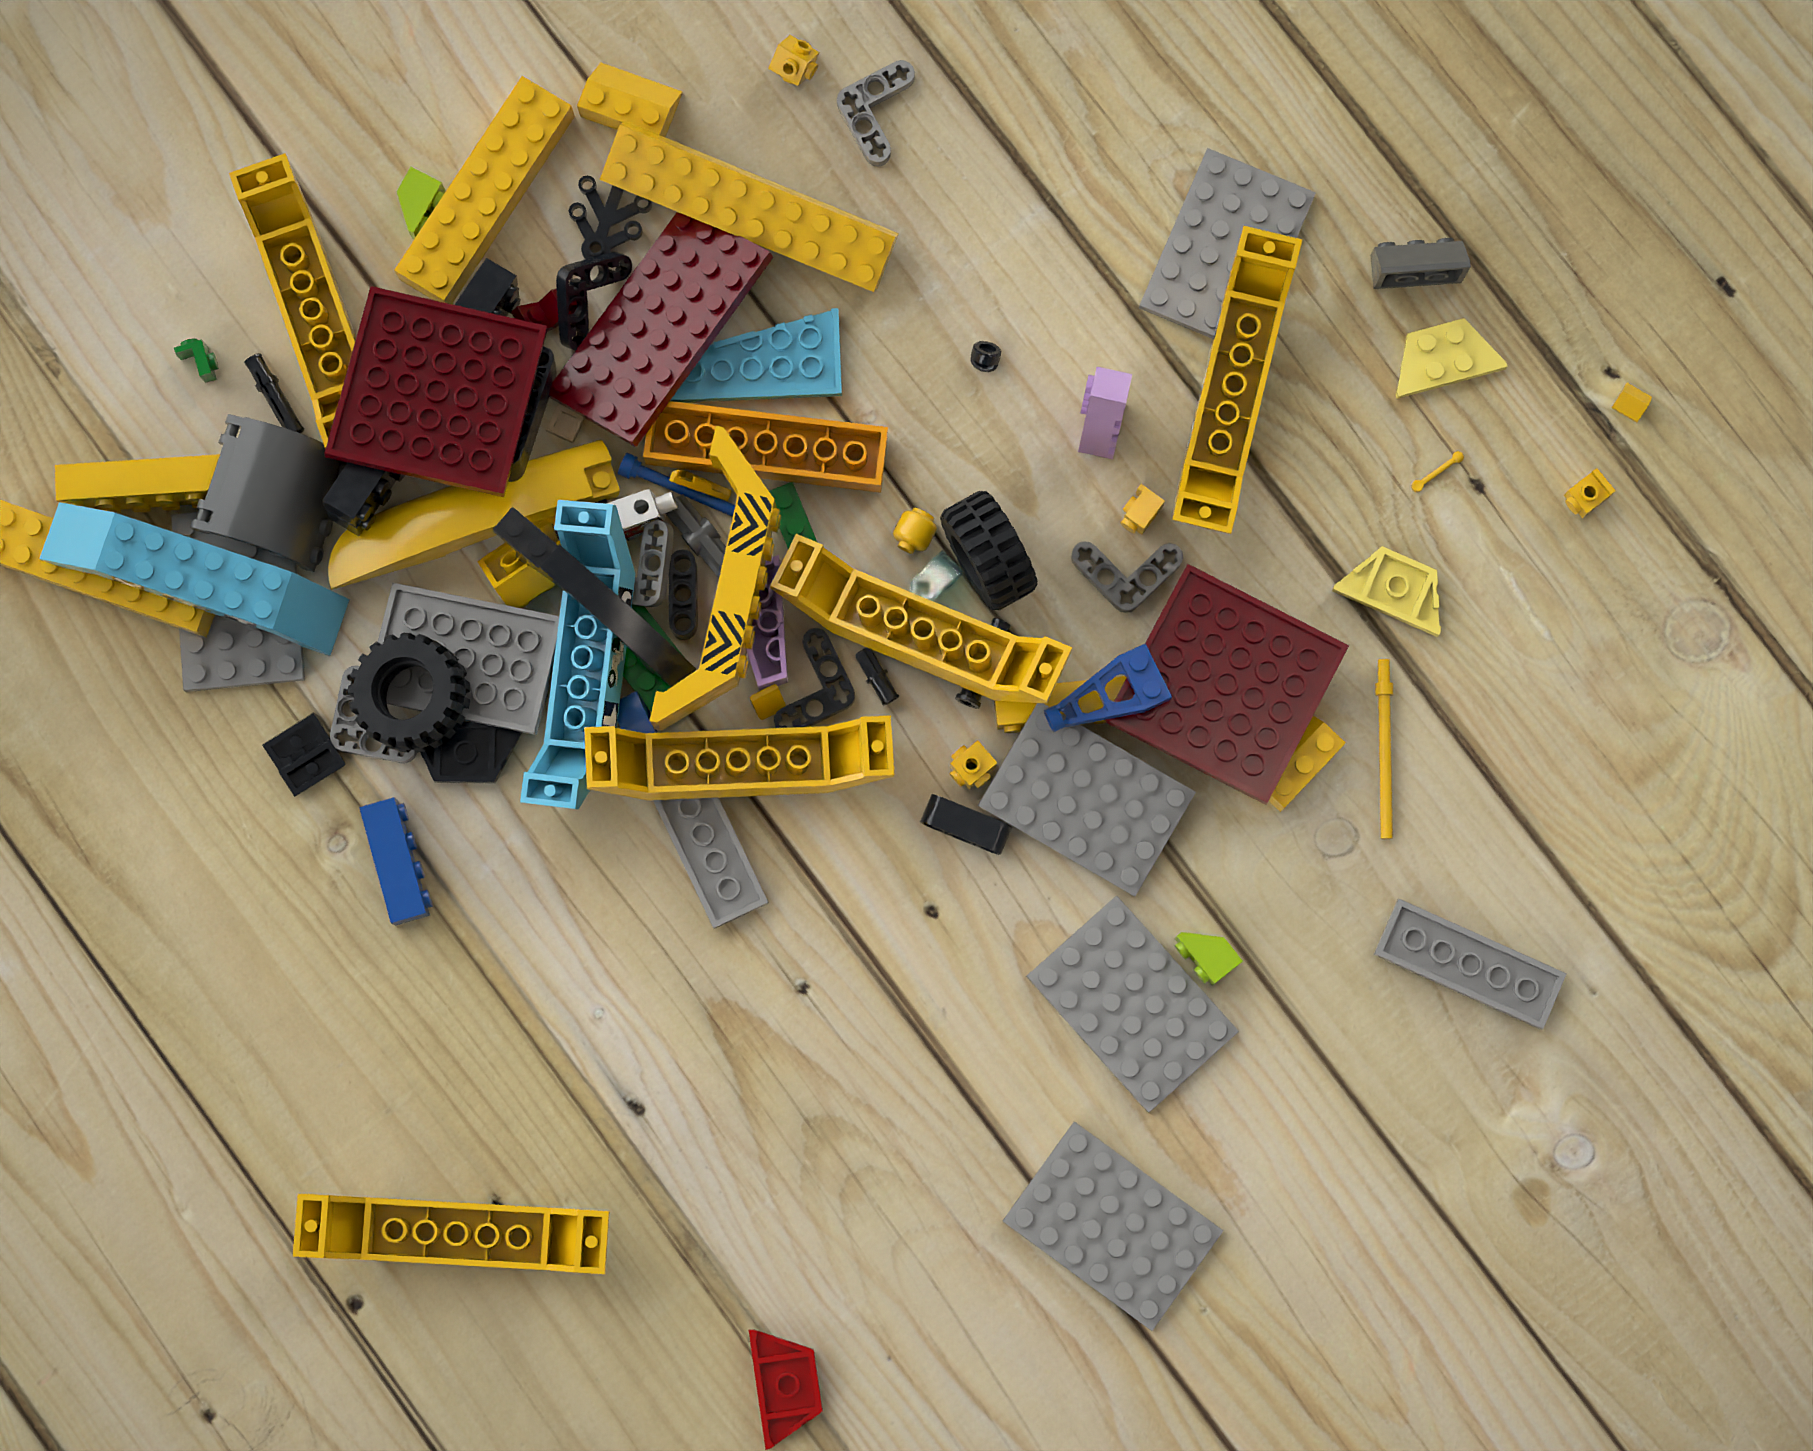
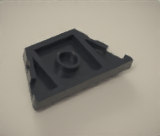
M463 722L462 725L456 723L453 727L456 733L450 739L444 736L441 738L442 745L436 748L429 745L426 751L420 753L435 783H496L523 732L475 722Z

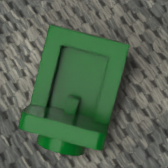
M187 339L182 341L180 346L174 347L175 354L180 360L191 357L195 358L199 376L205 383L217 380L214 371L219 369L214 352L209 353L208 346L202 339Z

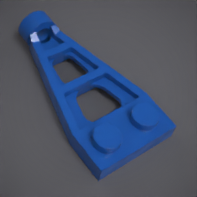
M1145 643L1117 656L1059 704L1045 709L1044 714L1053 732H1056L1065 727L1142 713L1171 700L1172 696ZM1117 675H1125L1134 691V697L1126 701L1113 702L1108 698L1105 686ZM1091 691H1096L1104 705L1103 708L1090 713H1083L1078 705V700ZM1060 711L1066 715L1065 720H1063Z

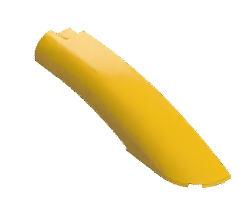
M600 439L529 460L523 476L517 481L508 482L504 497L448 486L374 514L376 518L369 530H363L360 536L346 530L334 545L328 565L330 589H337L442 558L449 553L494 537L497 534L493 532V528L512 507L531 523L555 516L558 500L595 503L603 499L609 500L618 497L620 489L611 466L612 459L605 443Z

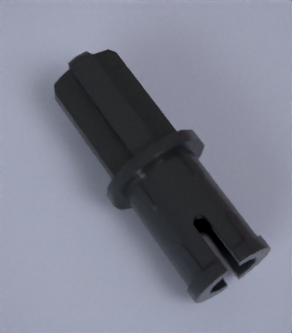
M864 648L855 655L856 659L868 678L866 680L867 684L871 683L882 705L885 706L899 698L900 696L896 693L886 675L888 673L887 669L883 670L872 649Z

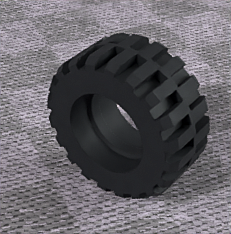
M977 491L944 509L940 520L950 547L973 588L989 609L1001 610L1034 592L1038 585V580L1035 576L1036 573L1032 567V562L1008 517L991 494L987 491Z
M401 633L399 638L392 634L384 637V644L376 641L369 646L372 652L368 656L362 653L358 659L361 662L359 669L353 668L350 675L351 678L355 679L354 685L348 686V695L354 698V701H351L349 705L351 712L357 715L355 721L361 728L366 730V734L371 738L401 752L409 753L411 750L417 753L424 752L429 745L433 748L442 745L441 738L446 736L450 739L456 733L453 730L456 723L463 724L466 718L461 715L463 708L469 709L470 699L466 697V693L470 692L471 688L470 682L464 678L467 675L464 666L458 662L459 659L446 647L421 634L415 636L412 633ZM423 667L429 671L433 680V693L430 702L415 717L405 720L393 717L388 710L386 700L390 683L397 674L407 668Z

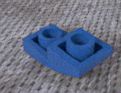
M638 690L620 699L617 721L621 729L641 733H658L650 722L651 713Z

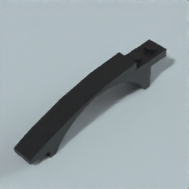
M514 507L493 528V532L516 551V557L521 562L544 575L580 603L620 639L651 673H655L670 687H673L695 672L696 668L638 613L560 544L557 545Z

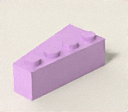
M1096 367L1095 376L1088 375L1080 413L1085 414L1086 417L1078 452L1113 459L1132 374Z
M779 555L772 557L771 562L766 561L767 585L765 591L760 590L758 595L760 602H762L759 619H753L752 623L755 639L752 649H746L759 691L773 684L779 686L788 683L783 597L770 588L781 565Z

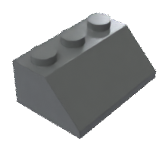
M1454 238L1438 239L1436 243L1412 240L1407 242V245L1383 242L1378 244V247H1374L1370 255L1373 289L1462 283L1471 268L1470 259L1463 241H1454Z

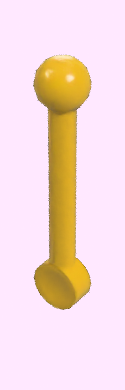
M1460 451L1454 452L1452 458L1421 480L1413 481L1411 485L1412 490L1420 492L1427 482L1454 463L1462 462L1464 459L1463 453Z

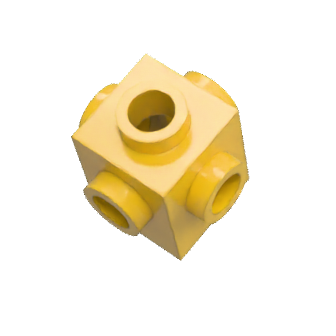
M789 35L778 44L768 69L780 75L784 81L799 86L804 80H811L816 73L818 64L815 62L820 52L813 49L808 42L798 40Z
M977 740L969 748L963 745L951 755L953 761L950 763V768L953 771L949 774L960 787L965 784L970 790L975 785L979 789L992 778L989 773L997 767V762ZM974 764L977 768L969 770L966 766Z

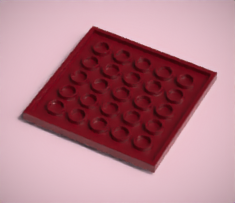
M370 286L325 449V457L504 497L543 350L547 326Z
M1187 564L1145 642L1172 699L1148 711L1106 719L1104 722L1267 805L1349 645ZM1127 678L1114 702L1126 701L1134 697V691Z

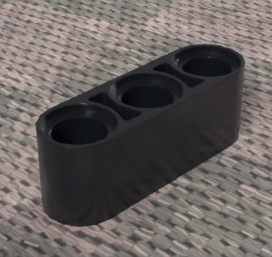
M682 549L675 551L671 555L669 568V625L675 637L687 640L696 634L698 628V579L695 557L691 552ZM681 559H687L691 562V567L685 572L677 571L675 565ZM686 588L691 591L690 598L683 602L678 601L675 598L677 591ZM680 618L691 620V626L686 631H679L675 628L676 622Z
M931 794L920 820V823L997 855L1002 854L1012 826L934 794Z

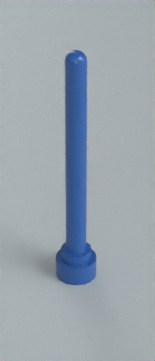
M630 453L625 454L620 464L618 475L628 479L630 477L636 479L638 476L680 495L684 494L687 498L733 517L734 504L669 481L670 477L643 466L642 462L638 461L637 456Z

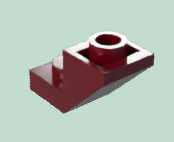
M550 290L539 302L517 306L511 311L513 317L547 326V332L558 327L557 290ZM573 301L569 306L570 315L576 311V301Z

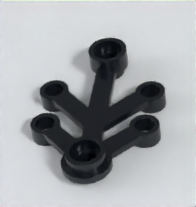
M588 175L580 178L578 182L579 189L582 194L586 195L599 221L596 233H594L586 219L587 211L582 203L576 202L569 207L570 218L577 223L585 239L581 246L584 259L610 253L612 248L629 240H638L642 236L643 231L640 223L637 221H629L625 224L623 231L609 237L607 236L612 226L639 213H648L652 208V201L637 195L633 203L617 210L624 190L612 185L604 207L596 191L595 179ZM587 181L593 183L592 188L588 190L582 188L583 183ZM640 200H647L648 205L641 208L638 206ZM580 208L583 210V214L578 217L574 216L573 211ZM630 227H637L639 229L638 233L635 235L629 234L628 230ZM595 244L601 246V250L597 253H593L590 250Z

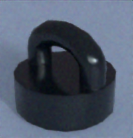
M987 341L976 342L973 344L971 352V364L980 371L992 372L998 367L1002 351L994 343Z

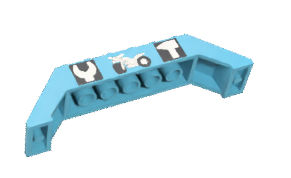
M558 500L554 530L558 532L561 546L598 577L626 604L632 607L636 573L616 505ZM564 590L562 592L544 744L528 772H524L520 802L579 809L590 792L587 789L584 727L615 726L617 728L627 646Z
M61 502L58 504L39 558L42 561L66 569L99 575L273 633L304 648L331 656L350 600L291 571L115 512Z

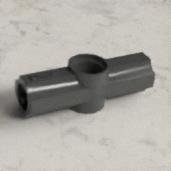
M684 494L675 498L678 508L665 514L683 534L681 536L697 556L700 555L719 578L726 546L720 540L721 536L706 517L702 518Z

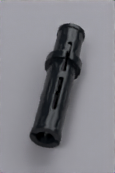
M257 353L247 358L244 364L257 383L255 387L258 392H262L281 426L302 433L304 427L278 385L279 379L276 375H272L262 354Z

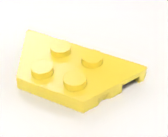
M1465 318L1407 334L1395 395L1397 399L1502 371L1508 366L1506 361Z
M1383 546L1353 569L1341 581L1337 582L1332 589L1335 593L1436 637L1440 635L1437 570Z

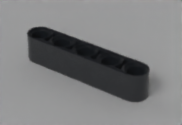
M544 346L508 482L519 480L525 473L550 397L551 386L557 375L554 354L549 348Z

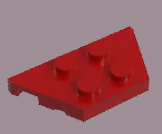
M750 1329L748 1331L765 1450H768L823 1412L815 1353L812 1348Z

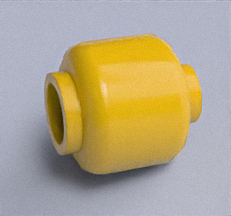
M913 508L912 511H904L893 530V536L899 542L897 547L909 554H913L914 551H926L937 530L933 522L934 517L919 508Z

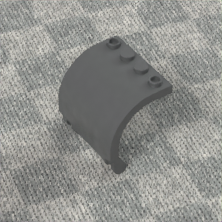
M228 414L225 424H227L225 434H221L218 442L223 447L205 500L199 499L197 505L199 512L197 518L192 520L190 528L201 533L215 534L262 548L294 562L304 570L315 572L316 566L320 564L323 558L322 547L325 538L330 535L333 522L328 518L322 500L348 462L325 457L324 444L316 439L267 422Z

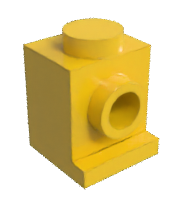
M1596 468L1564 494L1567 499L1565 503L1574 514H1579L1583 518L1607 500L1616 490L1599 469ZM1588 488L1594 496L1591 498L1587 497L1584 490Z
M1140 484L1136 491V495L1139 497L1132 496L1123 508L1126 514L1120 524L1129 532L1134 534L1137 531L1142 535L1163 508L1165 500L1143 484Z

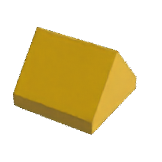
M1626 382L1611 408L1637 423L1649 406L1652 397Z

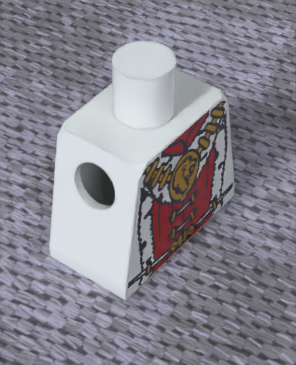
M650 489L606 503L616 505L626 542L643 535L646 524L657 519L666 522L663 514L678 508L672 492L656 497Z

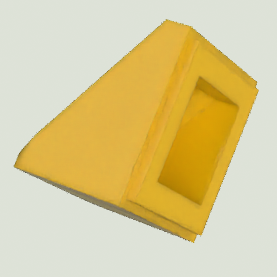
M773 684L749 697L760 720L776 714L778 710L786 706L777 684Z

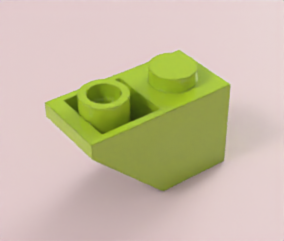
M410 167L397 190V195L408 231L412 239H415L444 195L445 188L442 182Z
M1181 932L1175 937V940L1178 942L1174 945L1185 960L1190 957L1197 966L1193 969L1204 984L1209 981L1211 985H1214L1243 962L1224 937Z

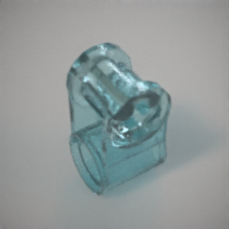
M942 550L913 578L910 583L909 592L918 595V586L920 588L927 586L928 595L921 593L919 596L934 601L944 590L951 587L964 571Z

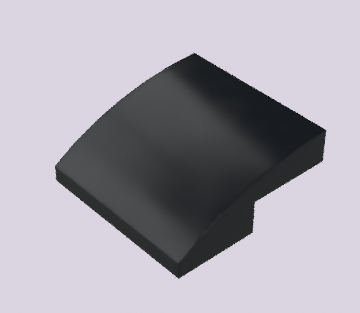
M314 712L262 744L294 797L346 765Z

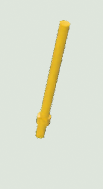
M1378 659V683H1375V696H1378L1380 830L1381 839H1393L1390 696H1393V683L1390 682V659Z

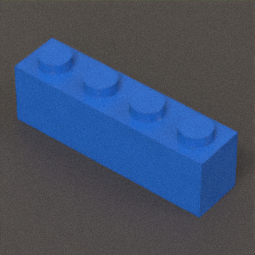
M393 797L359 807L391 924L396 926L430 916L428 908L433 907L428 889L423 891L420 879L425 878L421 862H415L412 850L417 849L413 833H407L404 821H408L409 817L405 804H399V801Z

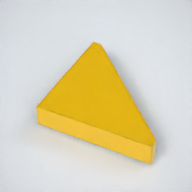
M684 469L673 471L669 481L725 501L729 500L732 493L730 489Z

